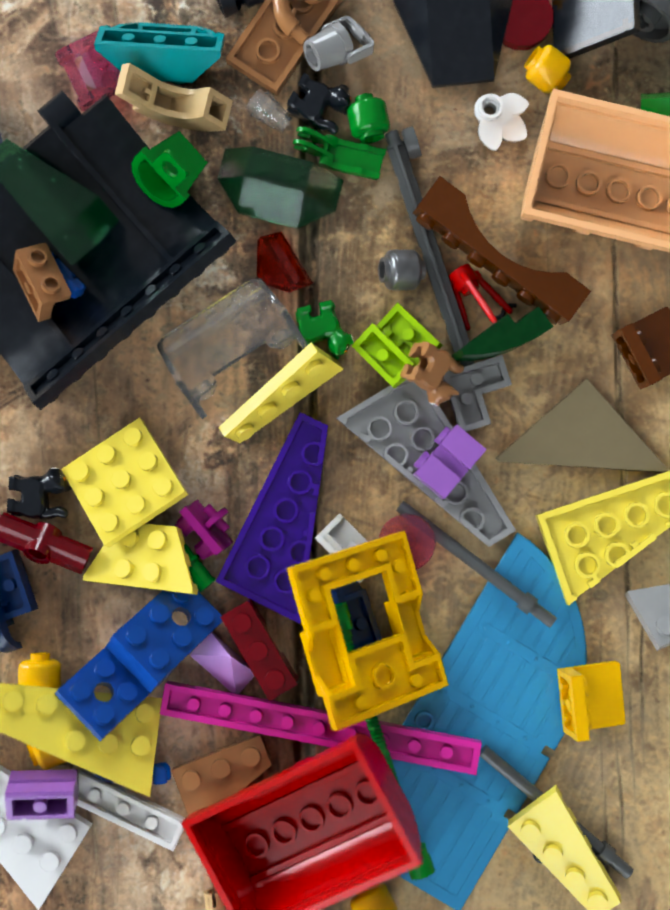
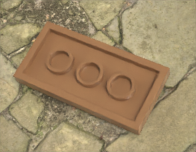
M265 0L225 59L228 65L278 96L305 55L303 46L292 36L288 38L278 26L274 17L272 0ZM290 0L289 4L291 10L296 8L295 17L300 21V27L311 38L320 32L323 25L328 23L342 0H322V2L316 5L308 4L304 0Z

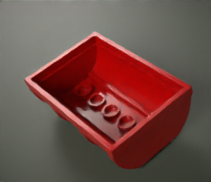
M357 733L313 757L305 758L295 763L292 767L257 784H251L239 790L236 794L209 807L201 808L191 813L181 823L227 910H321L422 865L423 862L419 831L412 808L380 748L370 737L363 733Z

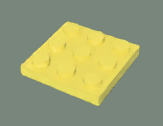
M140 417L61 469L100 539L108 548L189 495L145 422Z

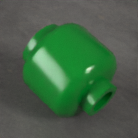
M364 93L355 97V102L347 109L350 131L354 138L360 139V142L365 144L374 143L384 138V134L390 128L389 116L384 100L373 97L372 93Z

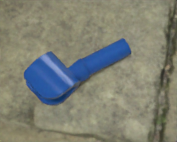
M160 762L154 764L153 784L167 783L171 779L168 763Z

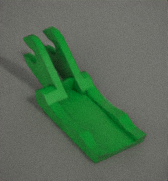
M297 127V136L323 145V148H320L305 140L294 139L293 144H295L294 148L298 151L319 157L318 165L320 167L368 179H379L382 161L387 149L347 141L330 134L325 136L308 127Z

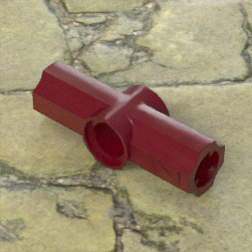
M6 512L0 515L1 543L21 550L26 558L35 563L48 564L51 562L76 573H83L93 547L63 536L62 532L52 524L39 522L35 525Z

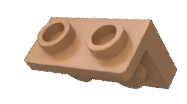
M46 243L15 251L13 265L15 276L38 322L51 318L55 303L70 299L71 291Z

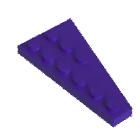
M302 412L299 413L215 581L301 624V618L287 568L310 560L328 425Z

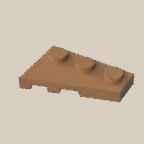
M257 734L175 766L171 772L189 816L191 813L201 808L209 807L247 787L272 766V760L262 734Z

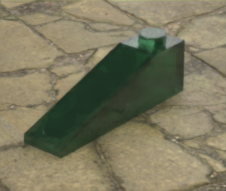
M9 139L0 144V182L71 265L75 264L94 248L119 222V219L104 201L91 190L86 189L70 177L49 166Z

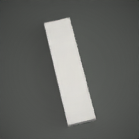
M76 765L72 767V769H78L79 797L77 806L174 851L184 830L181 823L185 817L115 783H107L94 776L88 770Z

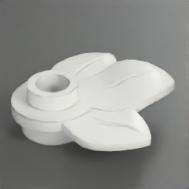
M508 93L501 97L496 94L482 95L474 107L475 117L480 122L478 135L482 143L488 149L496 151L502 139L508 142L525 140L527 130L520 114L527 109L529 102L516 93ZM491 107L495 113L492 115L486 114L484 108Z

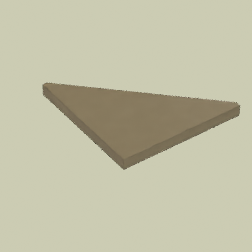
M588 379L581 382L496 457L498 462L651 472H665L667 470V467Z

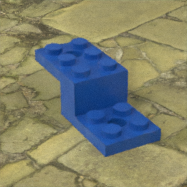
M161 591L116 631L106 647L56 691L55 695L101 742L173 672L183 659L223 622L220 618L222 615L199 591L197 595ZM177 611L183 612L187 616V624L183 626L176 624L172 619V613ZM98 686L109 688L111 699L106 702L99 701L94 695V689Z

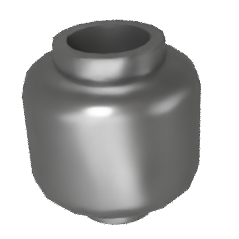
M389 250L379 260V280L384 282L389 290H415L419 286L421 279H424L426 276V263L421 261L419 254L415 250Z

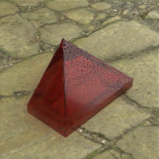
M281 231L260 237L257 240L256 283L291 293L309 287L313 284L312 280Z

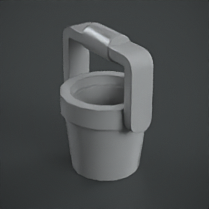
M343 16L323 25L319 33L307 39L303 44L306 61L314 71L346 63L352 64L372 55L374 50L373 39L350 16ZM346 28L363 45L362 47L354 50L352 39Z

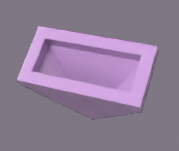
M213 632L190 654L195 661L231 693L239 694L254 677L247 662Z

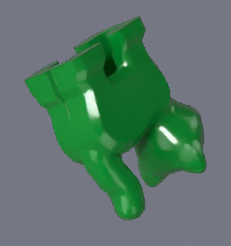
M332 300L319 303L320 315L316 317L310 316L312 311L311 305L297 308L295 314L299 324L298 335L302 349L310 343L317 344L328 340V348L336 360L339 359V356L348 352L354 340L351 334L341 329L340 322L334 312L335 304Z

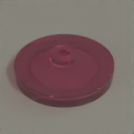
M408 513L396 515L383 526L379 538L399 531H405L415 568L419 569L434 554L436 547L434 531L430 524L420 516Z

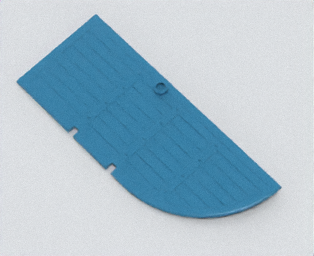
M517 532L496 566L495 571L525 594L527 592L531 593L538 599L537 603L557 617V620L550 628L532 614L528 613L526 615L516 607L517 603L487 581L441 659L449 686L419 697L402 725L479 739L482 742L481 748L487 745L535 785L550 759L541 753L545 745L555 750L565 734L562 724L557 669L586 665L587 651L583 621L576 600L569 606L566 605L552 561L535 544ZM479 757L476 775L391 759L394 765L393 768H395L397 773V780H399L400 787L412 808L420 841L425 843L435 868V872L432 875L420 880H412L408 871L398 876L451 908L461 910L509 829V819L504 816L506 811L510 809L514 813H518L527 796L481 757Z

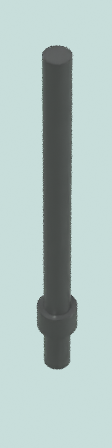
M405 501L400 504L396 510L398 513L517 603L516 607L526 615L528 613L532 614L549 628L554 624L557 617L538 604V599L531 593L527 592L525 594Z
M487 745L481 748L480 757L532 801L544 794ZM576 821L583 835H586L590 841L597 859L601 860L604 865L609 864L625 879H628L633 873V868L616 854V849L606 841H600Z

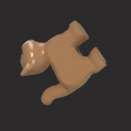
M429 342L414 343L409 356L412 358L419 357V364L415 367L405 364L400 377L414 382L418 387L425 390L428 401L433 406H439L442 403L448 402L453 395H459L456 389L442 380L448 369L454 374H459L463 372L464 366L458 364L447 351L437 349L435 345Z

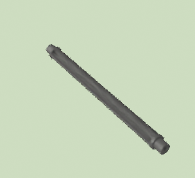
M392 130L385 134L388 144L386 148L395 175L399 181V188L418 245L421 248L423 260L426 263V269L442 318L447 326L446 330L453 351L456 353L470 342L434 231L433 229L427 230L416 221L417 216L413 214L423 198L413 174V167L405 143L400 139L398 130ZM459 361L463 366L475 363L474 361Z

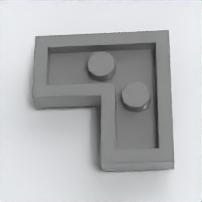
M503 355L464 366L463 372L459 374L448 371L443 377V381L459 392V395H453L449 401L457 425L466 432L491 424L482 394L512 385Z

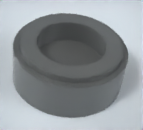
M413 126L402 129L401 134L409 159L413 160L421 157L420 146Z

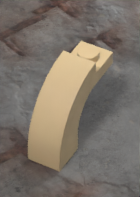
M131 63L122 64L115 91L116 96L133 105L132 110L146 117L168 125L196 131H225L233 100L211 87L187 89L173 86L156 79Z

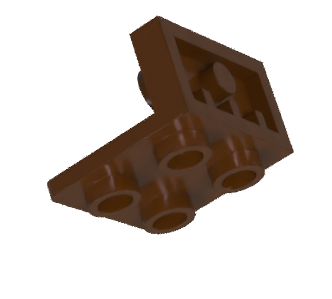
M664 307L633 324L630 323L611 335L640 390L670 375V309L668 307Z

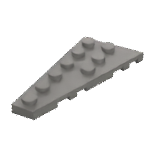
M405 380L396 388L390 385L336 418L486 546L490 547L516 531L476 464L467 471L445 499L439 498L413 475L417 470L413 464L425 451L429 454L433 452L438 446L434 440L446 426L450 430L453 428L441 407L431 405L426 391L418 387L414 382Z

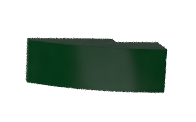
M539 306L524 315L517 322H514L509 314H507L459 349L452 357L456 362L492 358L527 344L554 326Z

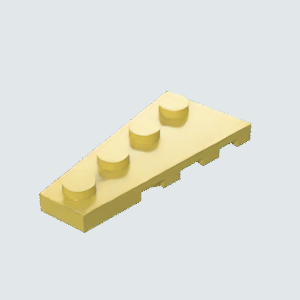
M310 343L218 428L224 437L241 443L344 368L338 360L313 343Z
M557 785L553 786L508 820V828L587 910H611L621 903L619 891L601 860H598L594 854L590 841L580 830L576 823V817L570 807L566 806Z

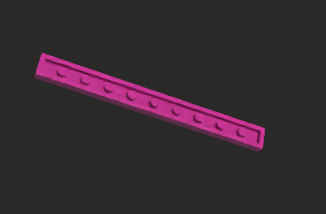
M167 681L164 686L160 715L331 748L357 733H363L371 738L370 731L368 730L369 727L365 720L339 731L332 730L326 710L273 700L269 701L268 699ZM379 721L391 759L471 775L477 774L482 745L481 740Z

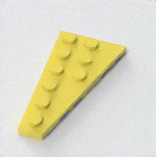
M670 470L535 515L566 605L569 606L586 590L593 588L602 578L614 569L622 566L656 540V537L670 528Z
M0 683V733L150 797L162 698L146 697L100 742L55 695L59 688ZM94 692L95 697L99 701L106 702L111 699V693Z

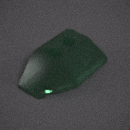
M254 146L225 149L217 177L238 214L295 229L304 227L327 214L335 212L344 180L314 162Z

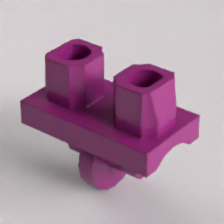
M197 499L179 511L181 517L174 526L181 528L185 537L194 530L201 537L202 540L194 546L195 552L201 559L204 560L213 554L218 555L233 543V540L226 533L230 527L223 520L229 513L225 507L217 512L211 504L204 507Z

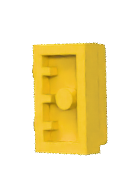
M614 660L557 669L564 733L575 741L582 742L590 740L589 730L624 725L626 723L619 662Z

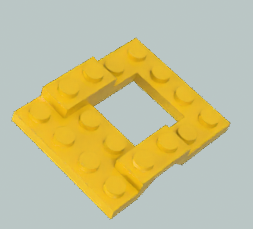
M405 531L383 536L287 568L304 631L299 633L317 696L323 697L332 730L339 731L449 686L440 653L425 634L419 612L423 592ZM381 573L389 599L384 602L393 635L347 652L330 590Z

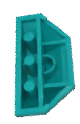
M135 22L118 24L113 27L109 25L100 26L94 47L98 53L120 71L122 64L131 63L160 81L183 84L194 82L221 58L225 36L223 33H215L210 29L200 26Z

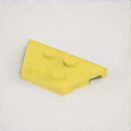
M144 524L108 548L103 545L83 575V581L193 595L198 594L197 585L193 584L189 570L191 562L189 555L184 549L185 540L182 529L175 526Z

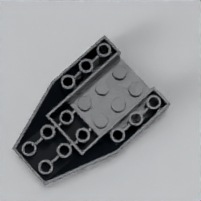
M393 0L432 88L494 82L512 0Z

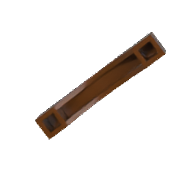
M441 176L438 177L413 212L417 216L416 221L427 230L434 229L442 235L441 239L447 246L452 249L459 248L467 254L466 258L472 265L487 269L492 273L491 277L496 283L503 287L509 286L516 291V297L528 306H532V304L535 307L539 306L554 325L569 322L591 292V290L567 272L533 270L519 265L502 255L486 240L478 229L469 211L466 195Z

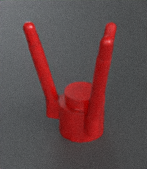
M469 263L458 267L449 275L467 331L471 327L460 295L461 293L464 297L472 294L492 323H496L497 318L478 291L480 286L508 314L513 313V309L483 279L478 270H473Z

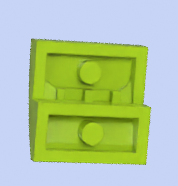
M397 302L377 325L372 323L353 343L352 347L393 388H396L407 380L400 377L404 365L409 364L415 367L419 364V357L412 358L409 356L414 343L429 342L435 345L437 349H440L443 345Z

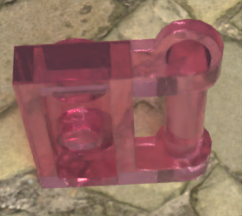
M98 31L59 49L55 53L59 65L64 67L78 96L77 103L81 111H86L105 94L109 98L114 96L120 75V70L95 50L94 42ZM79 56H82L95 83L96 88L88 91L75 63V59Z

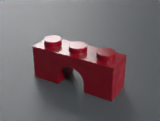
M248 599L220 617L269 701L298 684V676L284 652H281L268 632L267 623L253 600Z

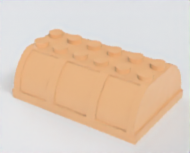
M553 89L532 160L522 202L521 219L530 222L537 220L573 229V232L583 235L591 233L632 243L635 247L645 250L657 249L670 253V116Z

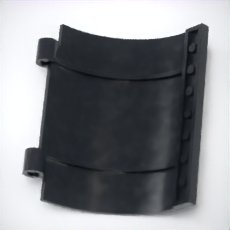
M61 90L37 110L49 126L0 167V354L24 385L23 388L32 403L40 410L49 403L54 402L73 382L81 379L88 369L104 359L110 350L122 340L127 339L145 320L153 317L161 306L168 300L176 297L183 287L194 278L200 276L212 262L226 254L229 248L237 242L232 234L218 221H215L191 195L181 205L168 208L154 202L142 191L132 173L131 163L145 146L148 149L150 148L106 94L81 114L75 104ZM46 243L49 249L56 255V258H59L75 274L74 279L77 277L85 284L86 289L81 297L79 296L75 299L70 297V299L55 303L51 318L38 322L15 276L13 265L16 250Z

